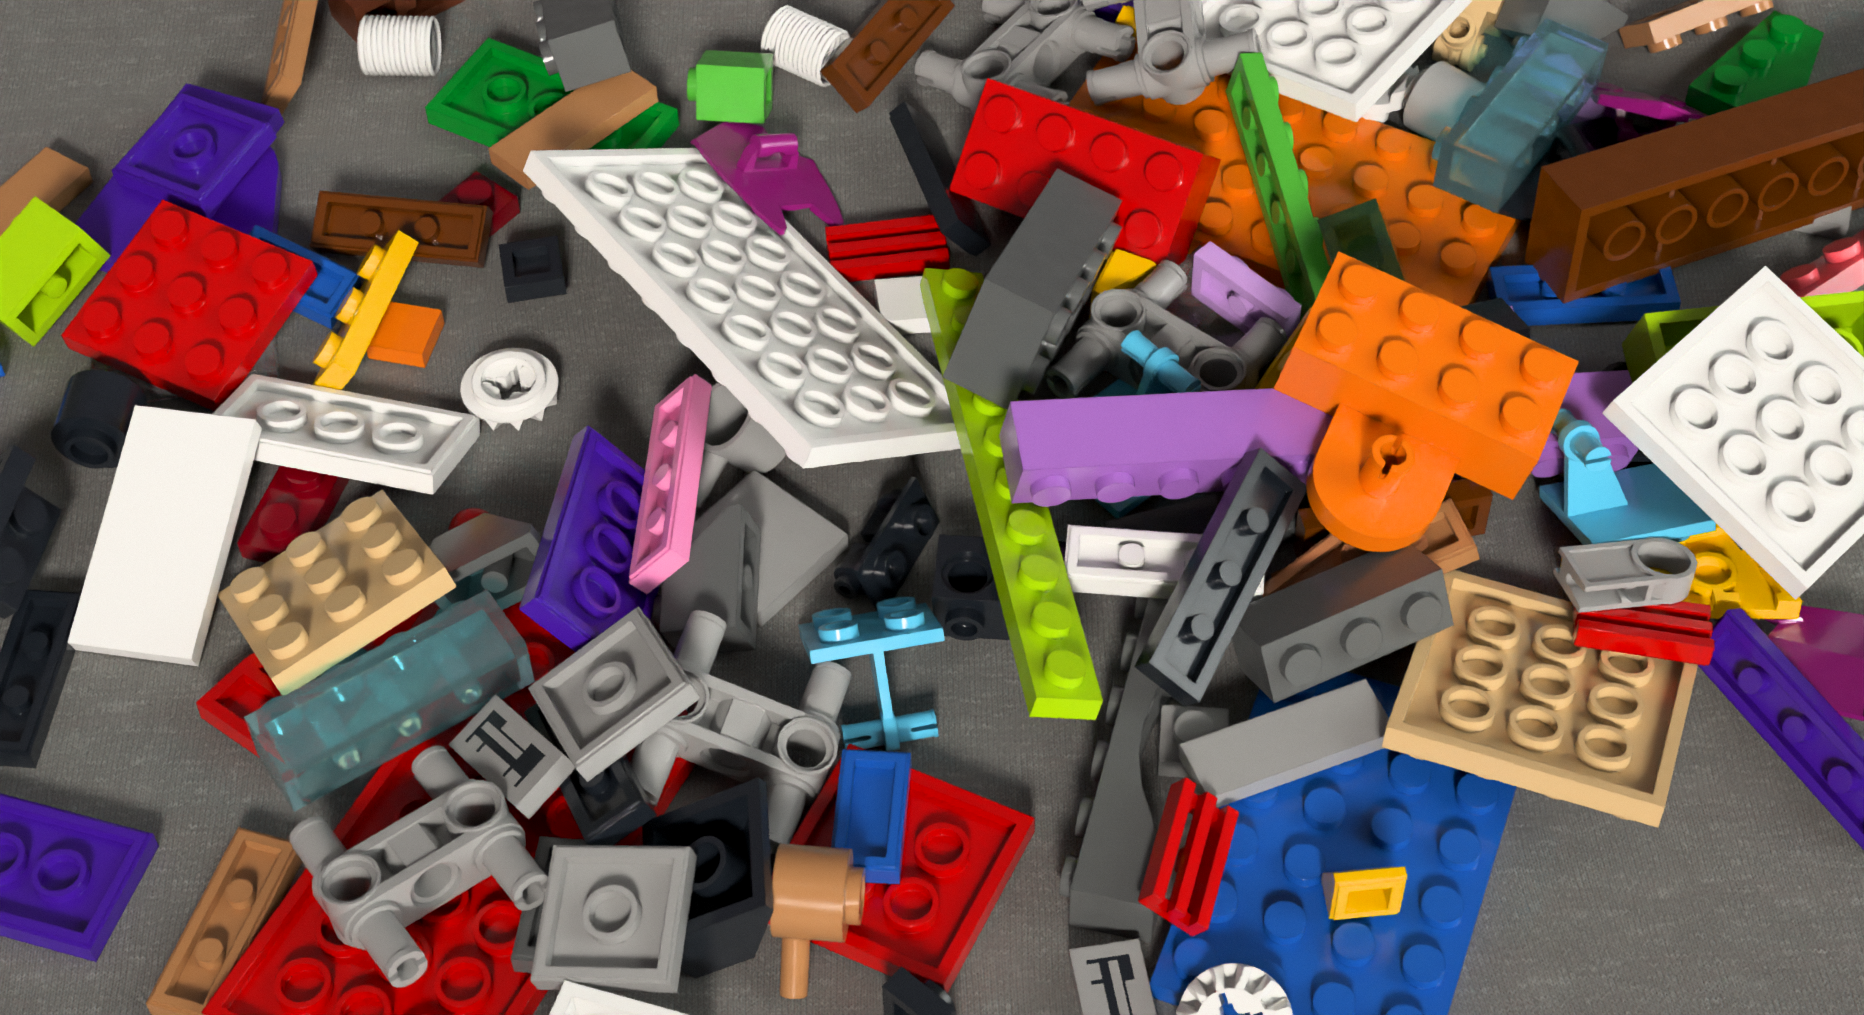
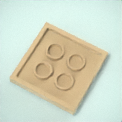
M380 490L371 497L355 500L344 509L341 516L319 530L298 536L287 546L284 552L262 566L252 567L241 572L232 580L230 586L218 593V597L269 677L285 698L457 586L432 550L386 493Z

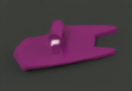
M1609 83L1596 84L1591 93V98L1595 103L1615 108L1614 122L1618 127L1616 140L1620 142L1673 127L1677 121L1688 122L1690 118L1699 119L1706 117L1686 107L1685 102L1667 94L1660 95V98L1642 92L1623 91V88ZM1626 112L1665 120L1664 125H1654L1649 131L1638 132L1634 129L1633 120L1625 119Z
M723 122L691 140V145L694 144L703 158L717 174L751 206L752 211L778 234L784 235L787 228L782 210L795 211L809 208L811 212L829 226L844 225L838 204L812 159L799 156L798 140L794 133L768 134L762 126L750 123Z
M1801 605L1798 619H1765L1776 625L1769 633L1768 638L1839 715L1864 721V615Z

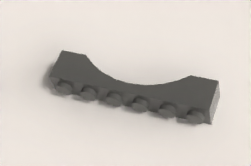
M1137 597L1135 618L1143 620L1139 634L1128 632L1125 639L1120 670L1129 672L1125 687L1113 685L1106 713V725L1114 726L1110 742L1098 740L1090 778L1091 780L1099 781L1095 798L1083 796L1075 827V837L1083 838V843L1079 856L1071 854L1066 856L1060 879L1059 895L1070 898L1069 925L1151 943L1158 914L1139 903L1138 898L1158 828L1153 821L1142 788L1140 764L1151 732L1161 717V705H1169L1174 698L1134 667L1169 599Z

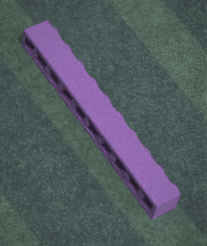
M1629 371L1574 373L1560 409L1569 410L1577 420L1589 422L1598 431L1602 445L1611 452L1612 456L1607 457L1611 459L1610 464L1614 472L1626 468L1639 449L1602 413L1616 397L1632 384ZM1273 388L1010 401L999 438L1011 503L1033 502L1038 506L1050 507L1062 504L1067 500L1098 499L1105 503L1121 502L1133 496L1162 495L1167 499H1181L1194 493L1226 491L1245 453L1260 447L1306 485L1310 465L1333 416ZM1551 432L1539 461L1531 471L1535 477H1552L1564 472V453L1559 448L1558 437ZM1454 473L1453 478L1462 477L1456 473Z

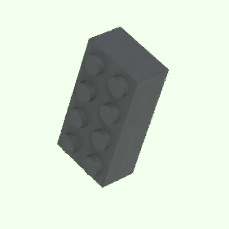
M1057 168L984 279L943 374V378L1007 410L1010 401H1017L1023 390L1034 394L1049 363L1052 364L1066 334L1069 335L1082 307L1086 306L1092 295V289L1100 276L1098 272L1104 260H1107L1120 235L1123 227L1114 223L1113 220L1123 200Z

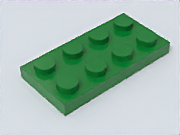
M487 38L425 106L429 124L491 147L574 90L565 92L559 73L549 76L541 57ZM657 102L588 150L661 148L679 127L678 109Z

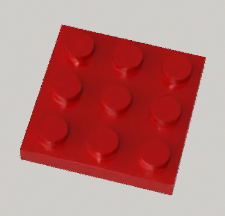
M162 199L61 336L67 347L75 352L215 411L242 384L316 279L318 273L311 260Z
M850 743L846 748L851 750H865ZM841 758L789 844L831 847ZM911 768L900 885L865 883L861 925H849L845 943L810 940V942L889 976H892L902 966L919 981L922 982L924 979L932 980L948 994L1035 833V818Z

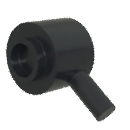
M91 369L80 371L72 375L67 381L51 431L52 443L62 455L78 465L95 469L117 467L135 405L151 406H147V399L142 389L125 376L106 370Z

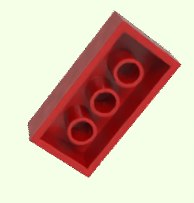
M987 78L949 191L1025 218L1058 168L1123 200L1113 220L1114 223L1123 228L1112 251H1115L1117 248L1151 260L1156 265L1162 260H1169L1182 269L1221 159L1015 86Z

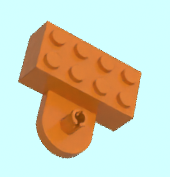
M1338 251L1273 389L1333 416L1310 465L1306 479L1308 500L1317 519L1333 536L1348 545L1367 551L1389 552L1405 548L1424 535L1440 509L1454 473L1513 500L1540 459L1579 361Z

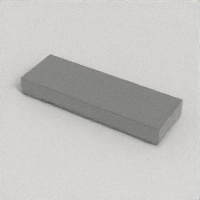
M1364 679L1181 743L1179 746V759L1191 781L1196 783L1195 789L1200 795L1208 791L1217 797L1216 807L1218 808L1384 749L1382 743L1389 717L1369 683Z

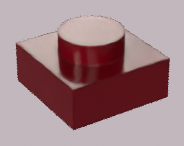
M475 171L439 200L440 202L488 206L493 211L489 238L520 213L517 196L478 171Z

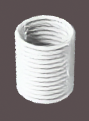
M786 5L779 8L770 17L762 34L760 48L761 53L773 54L774 66L822 87H827L831 84L822 75L820 70L847 39L850 38L847 30H843Z
M364 15L359 23L357 37L358 59L362 72L366 76H435L439 71L441 63V33L437 19L434 16L424 17L422 15L420 17L417 15L415 17L411 15L409 17L406 15L403 17L401 15L398 17L396 15L392 17L390 15L387 17L385 15H376V17L374 15Z

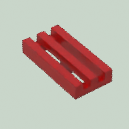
M933 215L825 227L829 263L848 282L923 274L924 268L950 269L946 236L941 233Z
M1681 601L1674 604L1578 613L1572 604L1574 645L1704 666L1710 665L1715 649L1714 639H1711L1713 626L1712 622H1709L1711 616L1710 605Z
M1184 777L1170 785L1138 902L1193 937L1209 928L1239 812L1229 805L1218 809L1216 807L1217 797L1208 791L1197 795L1194 793L1196 783ZM1190 813L1193 817L1186 843L1183 848L1179 849L1187 816ZM1174 867L1177 875L1170 900L1165 898Z

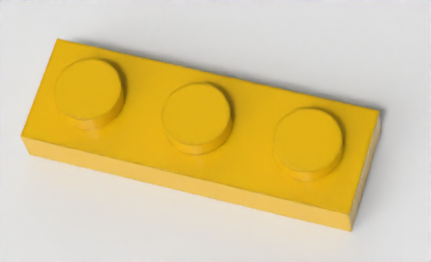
M398 230L384 248L374 244L368 251L357 271V275L365 279L360 290L352 287L336 312L335 318L343 322L338 334L330 331L314 356L312 362L321 368L312 385L342 390L355 375L419 244L418 241Z

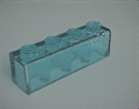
M1547 18L1530 37L1523 35L1516 44L1505 67L1498 65L1493 70L1485 91L1479 97L1472 95L1466 102L1457 124L1453 128L1446 126L1439 134L1432 151V159L1438 161L1433 186L1498 213L1549 150L1558 131L1570 124L1590 99L1592 90L1598 87L1609 43Z
M486 589L466 601L453 603L441 614L406 632L394 634L382 645L347 663L333 666L321 677L287 695L272 698L260 709L245 716L244 719L258 756L295 812L478 713L495 694L499 698L504 699L532 684L535 680L526 642Z

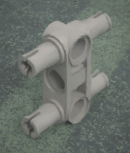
M983 0L982 12L986 13L983 16L985 21L1000 24L1001 26L964 60L941 55L933 50L922 52L915 64V74L919 75L917 82L920 85L930 86L952 94L957 103L970 108L972 118H974L987 78L1069 106V102L1065 101L1068 98L1065 91L1047 87L1080 54L1086 51L1113 58L1118 62L1126 61L1131 56L1135 47V37L1131 36L1134 31L1131 26L1119 25L1096 17L1094 12H1088L1084 5L1079 4V0Z
M1082 0L1088 12L1129 1L1134 3L1138 54H1135L1134 60L1095 71L1090 70L1086 73L1088 91L1097 107L1102 106L1104 103L1139 95L1151 98V100L1163 98L1167 103L1174 105L1187 104L1198 98L1203 93L1205 87L1214 81L1215 76L1233 71L1240 53L1262 52L1263 54L1259 36L1254 28L1242 33L1206 41L1202 0Z
M1162 260L1136 287L1111 289L1096 296L1091 303V317L1078 329L1076 344L1055 365L1047 370L1046 375L1048 377L1046 381L1053 393L1061 399L1075 398L1101 371L1111 373L1138 390L1144 368L1121 351V344L1130 332L1139 330L1143 336L1159 349L1168 347L1179 356L1178 364L1195 378L1202 381L1199 392L1254 389L1258 384L1259 372L1280 352L1285 345L1284 342L1287 340V335L1277 322L1267 317H1261L1232 347H1228L1165 309L1187 289L1185 284L1188 281L1181 267L1169 260Z
M695 610L690 613L673 656L701 698L686 709L688 715L676 716L635 747L630 764L653 808L658 803L676 757L743 783L759 777L767 785L771 858H775L779 844H789L791 842L804 808L810 807L815 802L823 788L829 769L836 759L840 741L836 720L852 674L838 663L831 661L815 663L798 709L714 677L709 673L727 629V624L720 617L712 613ZM793 749L803 751L813 760L814 766L807 768L797 765L790 759L787 751Z
M441 745L425 749L412 763L414 777L432 798V801L349 850L344 847L326 821L319 816L310 817L300 822L292 830L289 837L292 848L313 876V896L328 915L337 938L345 945L367 950L392 986L396 988L406 987L414 983L424 974L428 966L424 953L405 929L408 925L491 875L521 911L538 907L544 902L548 876L525 849V831L509 812L501 789L492 782L469 779L448 751Z

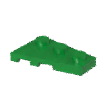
M1774 10L1689 85L1685 98L1686 105L1707 115H1712L1807 86L1824 32L1804 24L1801 19L1795 16L1782 14Z

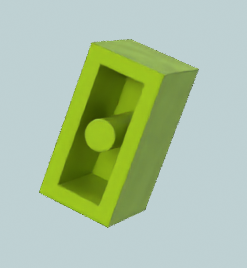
M36 196L13 219L10 226L0 236V323L33 347H35L111 256L85 231Z

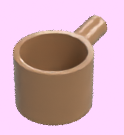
M780 843L776 852L772 878L774 911L770 918L772 937L782 938L779 994L788 999H801L808 995L810 940L845 943L849 925H861L865 898V868L853 867V850L851 848Z

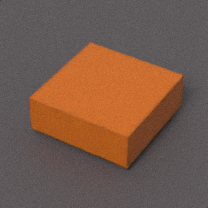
M390 301L366 350L368 359L425 368L445 324L442 310Z

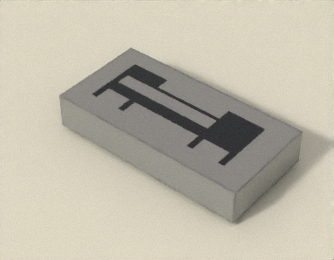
M496 694L449 744L488 782L498 786L504 797L528 819L532 817L575 770L573 763Z
M1139 939L1069 949V966L1080 1015H1157Z

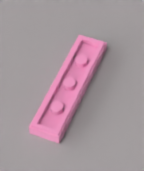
M696 374L688 377L655 405L629 572V583L645 594L651 592L689 561L712 385Z

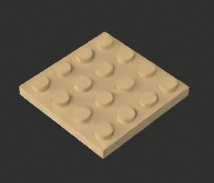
M1457 570L1443 574L1454 626L1417 641L1386 726L1382 747L1407 754L1415 759L1431 761L1475 774L1484 779L1496 780L1544 794L1552 799L1568 801L1612 814L1621 819L1633 820L1658 828L1666 805L1698 664L1574 645L1572 602Z

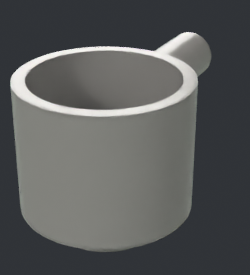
M1438 61L1428 69L1421 70L1410 82L1403 97V123L1409 129L1429 140L1441 143L1446 147H1453L1464 151L1474 142L1484 128L1492 112L1493 105L1513 93L1514 83L1507 75H1499L1484 84L1445 61Z
M719 382L714 384L711 390L704 443L705 452L702 458L696 507L700 509L703 507L727 462L749 474L753 470L763 474L777 466L786 456L785 449L761 424L749 416L748 410L726 386Z

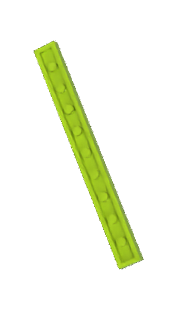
M924 268L920 288L942 377L984 282L982 273L969 272L961 268H951L948 270ZM943 378L1029 717L1096 720L1103 698L1049 508L1038 506L1033 502L1011 503L999 438L1007 409Z

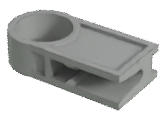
M1649 537L1639 540L1560 547L1558 553L1562 557L1561 566L1554 568L1553 574L1578 613L1681 602L1689 594L1698 562L1695 555L1684 545L1666 538ZM1648 567L1660 568L1672 574L1656 572Z

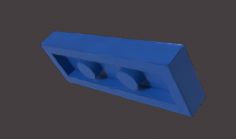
M1533 265L1489 267L1486 281L1490 300L1502 298L1509 306L1513 307L1514 312L1527 326L1639 321L1645 313L1679 310L1681 305L1671 266L1660 269L1658 274L1630 283L1624 282L1607 288L1605 291L1564 304L1557 298L1545 280L1544 282L1538 276V271Z

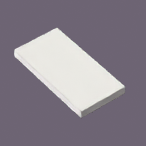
M251 374L212 413L213 415L255 419L262 430L254 457L255 461L432 495L480 437V418L476 417V415L257 374Z
M135 405L67 642L75 650L199 666L262 430L255 419Z

